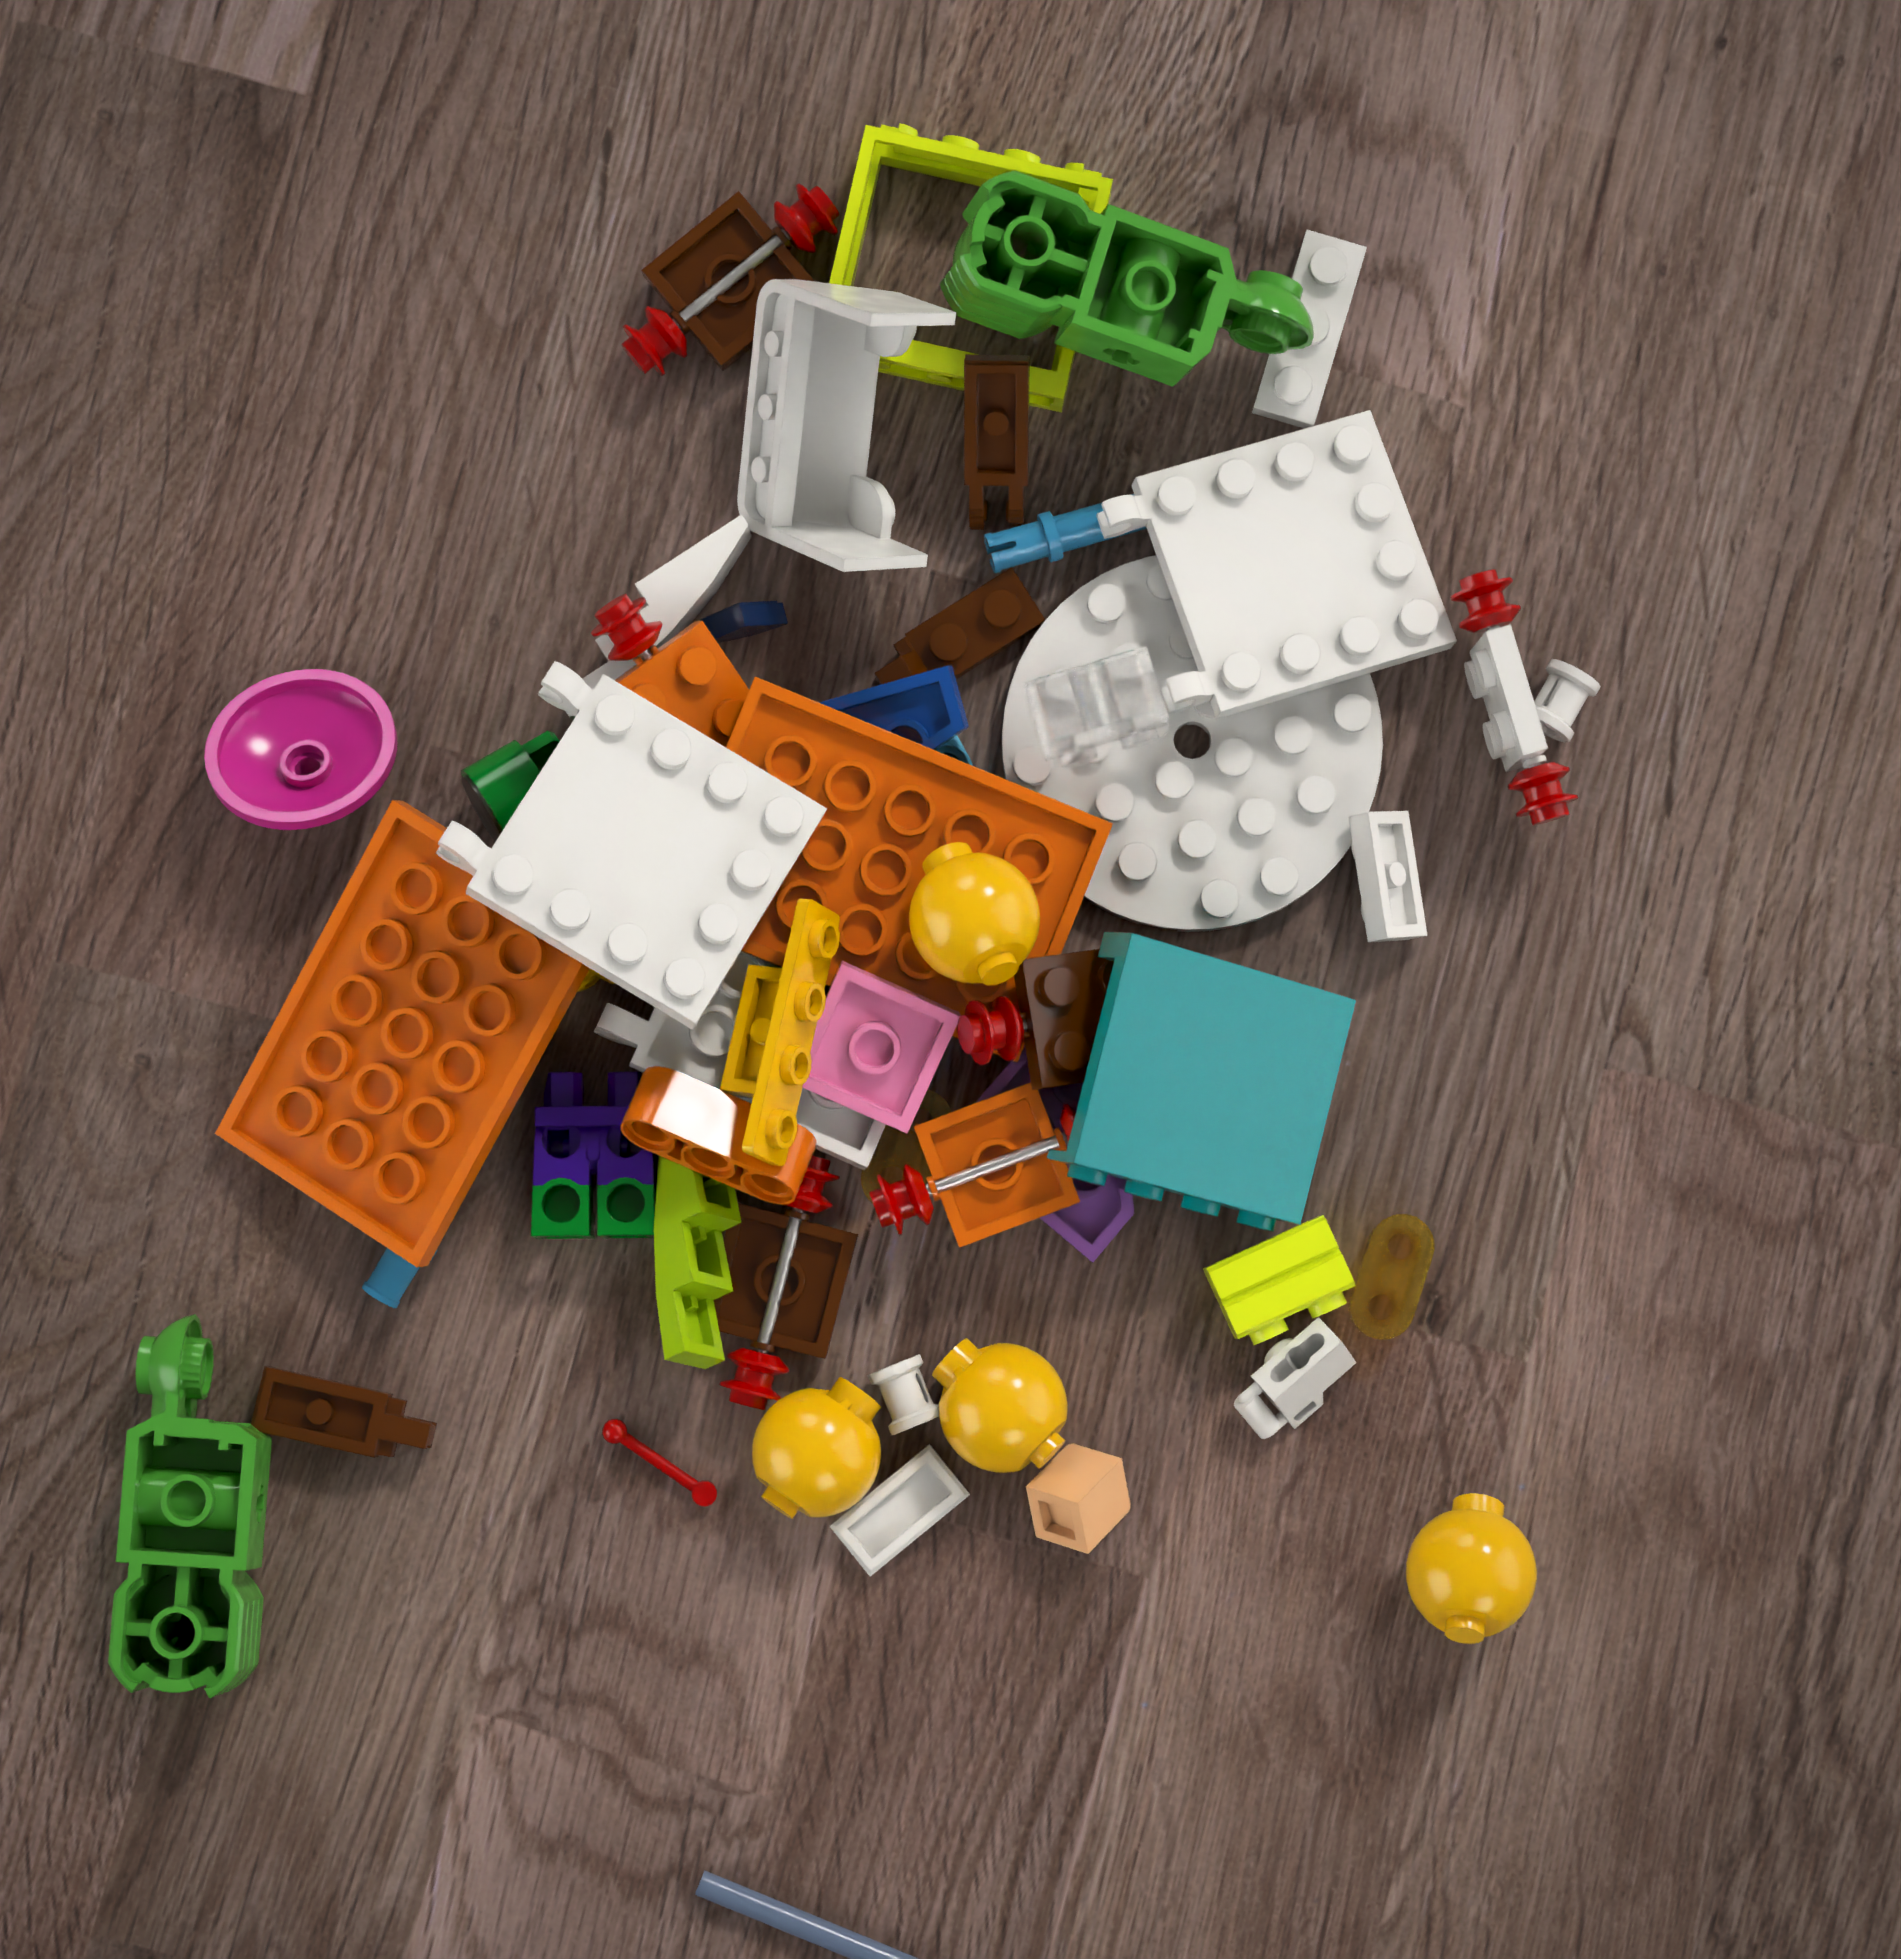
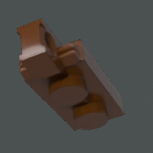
M1011 567L905 633V637L893 645L900 657L875 672V679L878 685L952 665L957 680L1040 628L1046 619Z
M264 1366L251 1425L262 1433L375 1458L379 1457V1455L394 1457L397 1443L422 1449L432 1448L437 1423L405 1416L407 1400L392 1397V1393Z

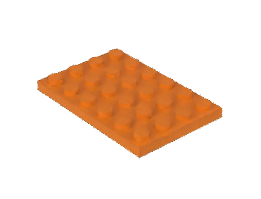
M754 677L726 746L727 749L827 808L823 818L741 952L782 968L797 901L800 898L813 899L840 917L838 927L840 932L839 946L836 954L831 958L825 986H831L841 961H844L960 1012V1015L965 1014L966 1006L972 1000L981 1001L987 1011H991L994 1000L999 996L1007 997L1019 1011L1014 976L997 985L958 982L935 971L919 954L911 936L909 911L913 894L920 881L926 875L922 864L931 852L941 846L954 842L967 843L973 853L994 855L1011 863L1030 882L1036 894L1040 910L1038 936L1026 959L1057 955L1062 953L1113 823L758 677ZM957 1026L952 1035L956 1039H958ZM1024 1039L1017 1057L1012 1062H1018L1025 1045ZM993 1050V1054L1000 1056L997 1050Z
M392 800L215 1134L418 1268L429 1265L590 968L465 894L473 875L448 863L436 854L440 847L438 841L447 828L408 803Z

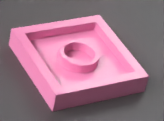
M841 961L826 994L824 1012L817 1021L810 1052L812 1061L811 1071L802 1088L908 1134L961 1016L960 1012Z

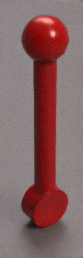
M611 1419L604 1424L602 1435L608 1443H621L692 1492V1499L697 1505L707 1507L716 1500L717 1489L711 1481H697L630 1435L623 1421Z

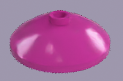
M323 669L284 672L250 686L231 700L221 711L207 737L204 756L205 768L210 784L218 799L228 810L243 820L258 826L278 830H299L318 827L354 812L371 799L382 787L396 759L398 740L392 714L382 697L365 682L353 676Z

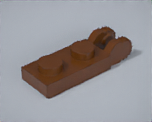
M965 355L964 485H969L970 530H984L985 522L988 520V501L985 499V486H1009V500L1006 502V521L1009 523V529L1024 525L1025 486H1028L1030 355Z

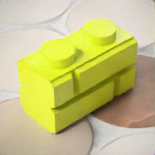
M1324 1215L1317 1216L1301 1225L1203 1268L1234 1338L1240 1339L1249 1335L1253 1345L1289 1330L1284 1318L1307 1308L1313 1319L1345 1305L1347 1301L1343 1291L1356 1286Z

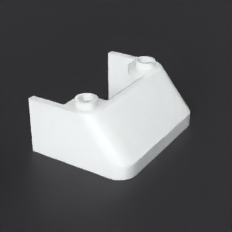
M773 279L764 284L759 293L756 306L737 495L739 514H742L748 523L750 531L842 572L927 566L928 554L890 539L891 528L895 520L894 502L880 482L866 477L880 356L898 357L908 350L916 334L917 326L955 325L956 312L894 291L798 279Z

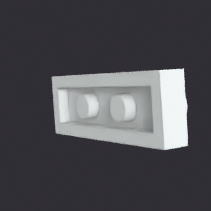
M1306 230L1292 279L1303 288L1300 301L1311 317L1314 338L1312 344L1303 349H1289L1285 353L1269 354L1252 410L1253 414L1304 429L1314 426L1367 247Z

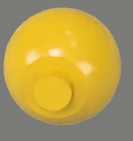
M954 842L939 847L925 858L922 868L926 875L918 884L912 897L909 911V926L913 942L922 958L935 971L949 979L963 983H984L985 985L1003 983L1017 973L1019 966L1027 958L1036 942L1040 925V910L1036 894L1022 872L1002 858L986 853H973L970 846L963 842Z
M965 1338L943 1358L933 1371L932 1376L943 1386L938 1408L943 1433L955 1452L973 1466L986 1471L1008 1473L1020 1471L1032 1462L1040 1469L1065 1443L1066 1440L1058 1434L1067 1419L1068 1405L1065 1388L1054 1367L1035 1351L1011 1343H996L978 1349L968 1338Z
M842 1377L837 1379L830 1390L805 1388L792 1392L775 1402L760 1420L752 1444V1462L756 1477L767 1487L761 1497L790 1519H793L798 1510L809 1517H827L841 1513L858 1503L873 1485L880 1466V1438L872 1419L881 1406L860 1388Z
M1470 1493L1454 1498L1452 1511L1444 1512L1429 1521L1415 1537L1407 1556L1406 1582L1413 1603L1429 1623L1445 1632V1636L1448 1639L1458 1643H1479L1484 1640V1637L1498 1634L1509 1628L1524 1614L1535 1592L1537 1568L1533 1550L1521 1530L1510 1520L1504 1518L1503 1503L1488 1495Z

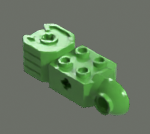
M1018 171L1003 173L989 179L981 185L978 192L967 205L962 216L969 225L961 234L953 254V266L940 283L946 301L958 317L1018 339L1032 337L1055 325L1059 328L1054 344L1172 387L1191 372L1211 352L1216 333L1221 328L1228 331L1231 339L1239 345L1266 354H1281L1289 349H1303L1310 346L1314 338L1311 317L1300 301L1303 288L1295 280L1279 273L1258 270L1250 272L1246 282L1236 279L1229 248L1110 204L1105 207L1101 214L1089 209L1079 194Z
M196 1314L176 1320L162 1330L158 1336H144L140 1342L137 1354V1391L139 1394L153 1396L150 1419L128 1429L126 1433L116 1562L129 1563L128 1578L114 1593L108 1663L114 1675L131 1693L148 1687L162 1692L180 1693L206 1685L204 1690L209 1698H213L238 1687L252 1674L259 1662L264 1597L257 1584L245 1571L262 1567L272 1437L260 1432L251 1423L196 1418L198 1399L205 1400L209 1394L214 1366L212 1341L209 1338H203L200 1319ZM189 1618L194 1625L195 1637L192 1644L186 1642L190 1634H180L179 1623L181 1620Z

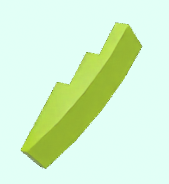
M659 1156L654 1217L656 1300L664 1360L707 1369L725 1361L714 1300L733 1292L722 1231L741 1223L735 1188Z

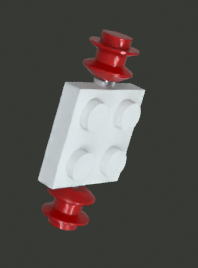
M1495 569L1487 570L1461 579L1459 583L1462 591L1453 594L1450 598L1451 601L1466 603L1469 615L1459 623V628L1472 633L1485 632L1470 650L1472 660L1464 663L1467 682L1474 699L1483 697L1490 721L1483 723V734L1492 759H1502L1505 772L1521 767L1525 769L1518 772L1507 787L1508 790L1523 792L1526 804L1516 813V817L1530 815L1532 825L1534 826L1570 815L1567 803L1577 800L1578 795L1563 793L1560 780L1570 771L1569 767L1555 762L1542 764L1547 759L1545 755L1541 754L1548 749L1511 624L1507 625L1519 613L1521 606L1506 603L1503 591L1513 582L1512 578L1499 579Z

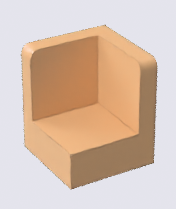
M1077 1444L1066 1445L1026 1486L1036 1537L1087 1554L1119 1523L1131 1507L1122 1458Z

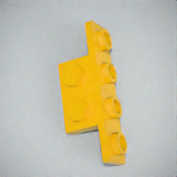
M800 898L797 901L783 967L748 964L720 1090L733 1096L753 1098L742 1143V1151L770 1165L776 1166L785 1165L789 1147L793 1144L797 1134L796 1114L802 1087L810 1075L812 1064L810 1052L817 1021L821 1018L825 1009L826 996L824 989L831 958L836 954L840 941L839 915L813 899Z

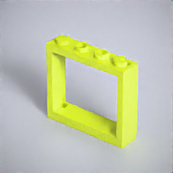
M899 123V128L882 124L881 128L865 125L829 283L853 286L881 165L980 187L995 176L1018 171L1079 194L1089 209L1099 214L1109 204L1113 179L1101 177L1102 173L1084 169L1083 163H1067L1065 169L1040 163L1041 158L1024 150L1006 149L1003 155L979 150L977 142L961 136L946 135L942 141L919 137L916 129ZM912 340L908 350L901 356H880L878 372L964 391L965 355L979 354ZM1057 345L1051 370L1030 366L1029 406L1062 413L1075 351Z

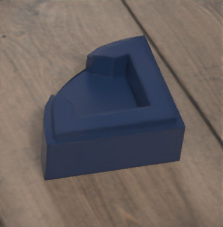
M777 600L740 602L700 619V621L705 623L717 643L749 637L788 624L783 602L778 603Z

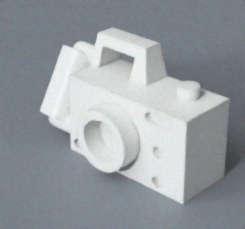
M1318 1317L1294 1339L1286 1338L1272 1346L1265 1356L1264 1365L1251 1375L1255 1382L1236 1398L1234 1407L1261 1439L1271 1437L1287 1422L1295 1429L1323 1405V1392L1356 1364V1361L1343 1342ZM1262 1392L1279 1410L1276 1416L1259 1397Z

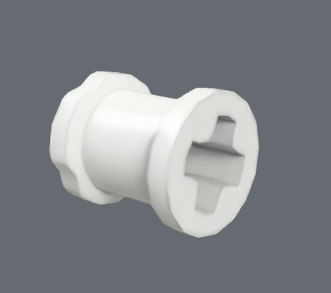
M1551 659L1546 667L1549 676L1534 703L1544 735L1561 742H1570L1574 735L1571 725L1587 697L1596 696L1601 686L1594 678L1575 666L1557 659Z
M920 1354L867 1375L872 1385L879 1386L892 1418V1422L888 1426L891 1435L939 1417V1404H933L919 1369L923 1364Z

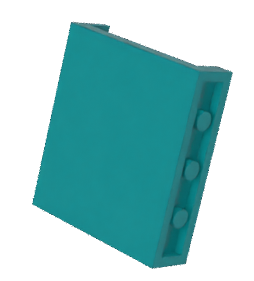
M1104 932L1098 957L1114 961L1067 1150L1065 1152L1049 1149L1047 1159L1069 1164L1067 1177L1105 1186L1107 1175L1127 1180L1124 1192L1162 1202L1164 1190L1183 1195L1180 1207L1216 1217L1219 1215L1221 1206L1238 1210L1236 1223L1274 1232L1276 1220L1301 1225L1356 1000L1138 934Z

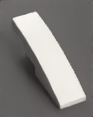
M742 514L635 583L640 596L646 599L645 604L647 606L640 611L645 622L661 621L663 624L658 639L653 644L657 649L688 627L724 582L752 537L749 525ZM602 635L595 640L608 662L583 678L584 682L592 689H594L603 674L615 680L636 665L632 659L629 661H610L607 656L614 646L608 635ZM566 712L570 719L573 721L575 717Z

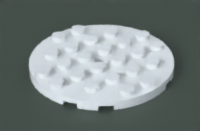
M1157 555L1123 564L1101 574L1080 587L1051 613L1030 640L1014 673L1004 709L1002 760L1005 779L1113 823L1084 895L1086 899L1091 901V904L1135 924L1140 923L1181 932L1214 931L1237 927L1260 920L1282 910L1304 896L1325 878L1350 848L1352 836L1348 816L1369 812L1375 797L1381 771L1383 738L1378 697L1371 675L1368 673L1218 719L1215 718L1210 702L1199 704L1177 713L1167 714L1159 692L1161 688L1167 687L1165 680L1180 673L1199 671ZM1185 724L1199 726L1209 735V750L1200 758H1185L1178 753L1174 746V734Z

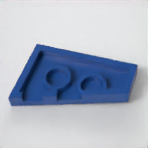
M952 665L819 702L933 750L938 749L969 727Z

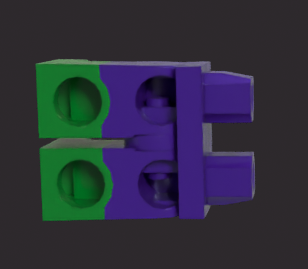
M641 1072L608 1073V1106H584L583 1073H548L544 1091V1107H535L536 1129L533 1165L532 1237L536 1239H595L593 1175H597V1236L602 1239L654 1238L657 1154L633 1144L620 1130L621 1122L641 1079Z

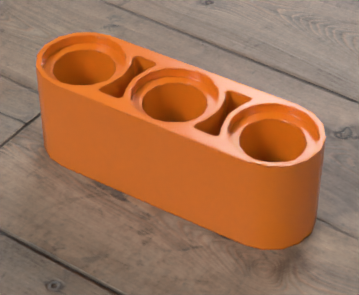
M660 1066L648 1067L643 1072L620 1125L621 1132L629 1141L647 1151L758 1199L781 1205L790 1204L795 1200L817 1144L814 1135L805 1127L797 1124V1134L793 1144L789 1147L784 1166L770 1165L742 1151V1143L752 1103L676 1070Z

